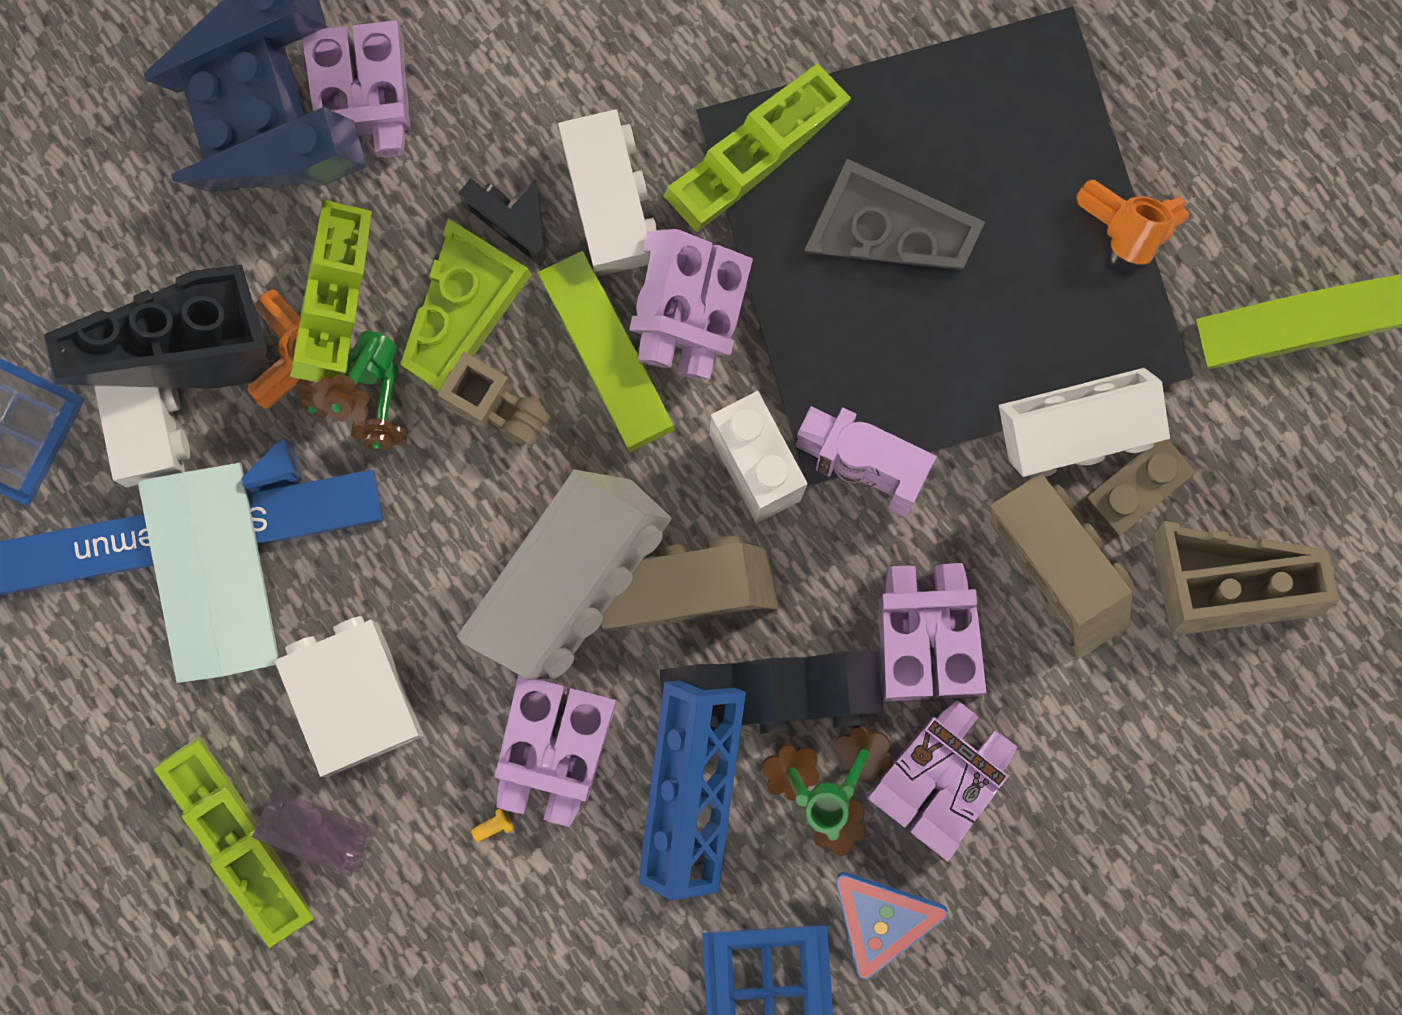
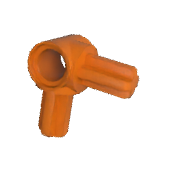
M1096 180L1087 181L1076 197L1079 206L1109 226L1107 234L1112 237L1111 247L1113 251L1124 260L1135 264L1150 263L1159 246L1166 243L1172 237L1174 228L1186 222L1189 217V212L1184 208L1186 201L1180 197L1160 202L1150 197L1138 196L1125 201Z
M273 289L262 294L254 307L256 313L280 338L278 352L282 357L250 384L247 389L251 397L264 409L271 408L295 387L299 380L298 378L290 377L300 315L278 291Z

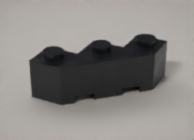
M843 651L808 657L766 658L727 664H695L659 670L661 696L663 694L664 682L683 681L702 690L738 688L745 691L741 726L759 725L760 734L790 732V722L832 718L833 728L864 725L863 715L884 713L878 651ZM726 704L713 705L710 728L713 732L724 720Z

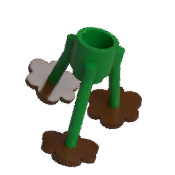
M374 331L361 332L354 348L349 349L345 375H337L332 380L322 377L317 383H309L303 379L297 381L298 387L296 391L302 397L300 402L308 412L319 418H325L329 414L336 421L344 422L347 418L354 421L351 436L362 440L364 446L375 450H389L392 448V445H404L407 442L405 429L399 426H392L387 422L393 382L399 371V367L392 363L397 347L387 336ZM380 379L382 383L376 419H369L367 422H364L369 413L366 407L369 402V396L366 392L357 389L356 385L358 381L365 384H375Z
M855 726L850 735L843 734L835 741V751L842 757L840 766L843 771L848 773L845 781L840 786L833 783H822L814 787L812 791L808 790V786L815 785L820 778L819 772L815 768L818 761L817 755L809 747H801L795 750L792 745L785 744L779 748L778 755L768 756L763 761L761 769L763 775L769 779L767 788L773 795L784 793L788 800L796 801L799 806L806 808L807 821L811 828L816 830L813 836L815 844L819 847L829 845L830 850L834 854L844 856L852 851L854 841H861L866 836V827L860 823L864 818V808L858 801L849 800L854 794V788L858 779L860 778L865 782L875 781L879 777L881 770L890 768L893 759L887 753L890 747V740L887 735L880 731L869 733L865 727Z

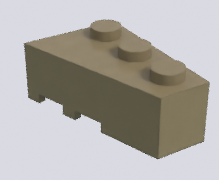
M1041 473L990 505L991 524L1025 577H1031L1049 601L1044 606L1052 619L1060 616L1075 636L1074 645L1070 647L1077 658L1080 659L1130 627L1134 584L1121 564L1115 563L1112 565L1101 550L1104 549V546L1094 528L1088 523L1081 525L1071 511L1074 510V507L1065 490L1058 484L1052 487Z
M1163 521L1152 537L1171 635L1322 616L1339 601L1328 550L1268 539L1254 541L1229 536V532L1218 530L1204 532L1182 528L1179 523Z
M723 536L709 539V548L695 551L690 550V544H678L659 548L660 557L643 559L632 573L633 579L628 588L616 596L602 614V629L621 631L681 623L684 620L716 615V618L732 616L733 612L752 609H763V611L778 610L770 549L740 543L739 536Z

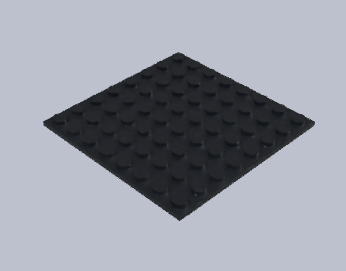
M1073 6L828 73L851 97L849 104L772 173L725 210L737 252L753 258L747 286L795 447L798 440L797 434L811 406L836 419L843 407L857 414L855 422L871 424L931 453L1003 432L999 405L1141 368H1145L1161 380L1162 386L1194 377L1155 256L1147 264H1135L1119 257L1111 247L1112 237L1107 234L1109 226L1079 206L1076 198L1080 189L1089 180H1096L1125 201L1135 197ZM787 85L697 109L696 114L707 151L742 126L749 113ZM849 159L984 221L985 224L963 270L804 253L846 160ZM796 447L802 471L808 483L807 487L840 478L834 469L830 477L817 471L818 458Z

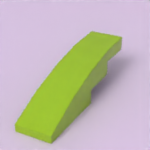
M817 63L749 113L742 126L709 149L702 162L667 187L663 197L696 232H699L811 139L849 104L851 97Z
M322 200L290 377L318 382L322 377L332 380L337 375L346 374L350 339L355 324L359 289L364 273L372 214L370 210Z
M583 251L539 271L538 275L629 453L675 431L674 425L642 362L638 361V354Z
M1402 274L1302 293L1198 318L1196 322L1207 367L1213 369L1258 357L1264 359L1313 347V349L1400 328L1402 327Z
M200 736L155 765L154 771L183 810L181 817L210 856V866L268 948H271L314 919L313 913L236 788Z

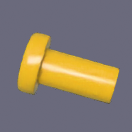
M497 809L495 817L471 829L472 836L477 843L501 830L509 833L514 829L513 822L506 810Z

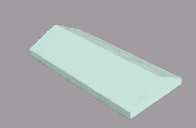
M242 463L138 481L177 683L222 677L276 665L274 660L278 659L247 489L243 486L241 479L244 476Z

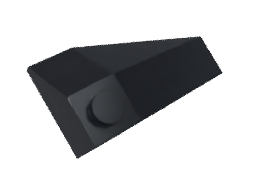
M242 265L187 272L176 277L175 284L152 294L149 290L134 295L133 301L110 312L99 310L44 334V344L54 385L214 389L253 383L263 374L267 351Z

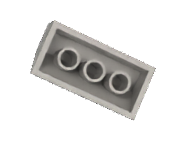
M574 469L459 632L457 638L468 647L526 679H556L570 668L574 661V653L584 639L599 628L603 621L602 614L613 599L628 588L633 579L632 573L644 556L651 553L660 544L663 537L662 532L672 518L631 479Z

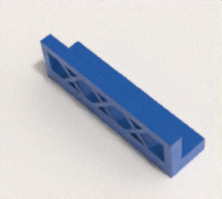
M683 681L664 682L638 883L669 900L719 892L746 695L745 691L738 688L702 690ZM726 704L724 720L713 732L710 728L713 705ZM716 754L718 757L717 770L706 782L703 779L705 764ZM709 804L712 808L710 821L699 833L696 829L698 815ZM703 854L705 861L702 878L689 880L691 866Z

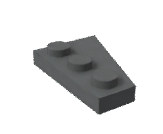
M847 159L804 253L963 270L985 222Z

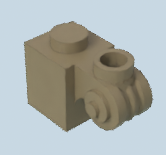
M463 352L437 394L444 407L487 432L491 425H494L506 435L505 440L514 446L518 443L521 446L526 444L533 447L537 441L536 436L542 433V426L547 425L551 418L546 409L541 405V401L533 396L529 400L524 397L516 398L511 394L513 387L507 376L466 352Z

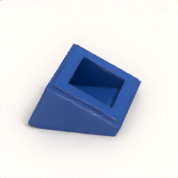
M286 438L280 439L241 478L243 486L254 493L301 483L302 476L294 445Z

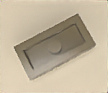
M1167 439L1155 442L1151 449L1140 452L1084 500L1117 538L1197 472Z

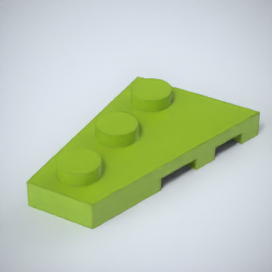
M449 218L443 232L445 240L439 258L434 260L429 275L431 283L423 307L418 309L400 364L407 372L438 392L463 352L471 356L476 354L532 275L527 267Z

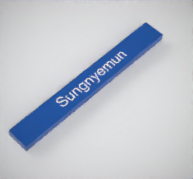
M374 470L248 494L257 546L384 521ZM144 514L0 541V596L154 566Z

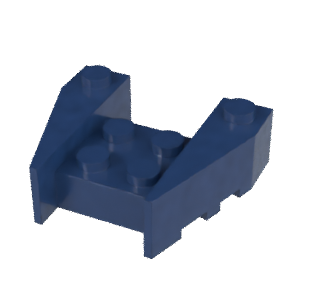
M222 0L144 73L145 80L176 93L185 92L203 160L172 173L173 181L203 191H230L248 187L284 188V185L302 184L306 186H322L367 167L354 120L324 107L306 115L303 113L285 46L327 27L319 0Z

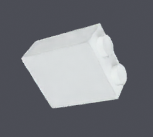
M758 391L711 414L709 436L756 524L801 501L808 483Z
M362 616L346 620L334 626L333 629L336 635L316 642L314 636L296 641L285 647L288 655L274 660L320 777H330L424 737L379 623L373 620L364 622Z

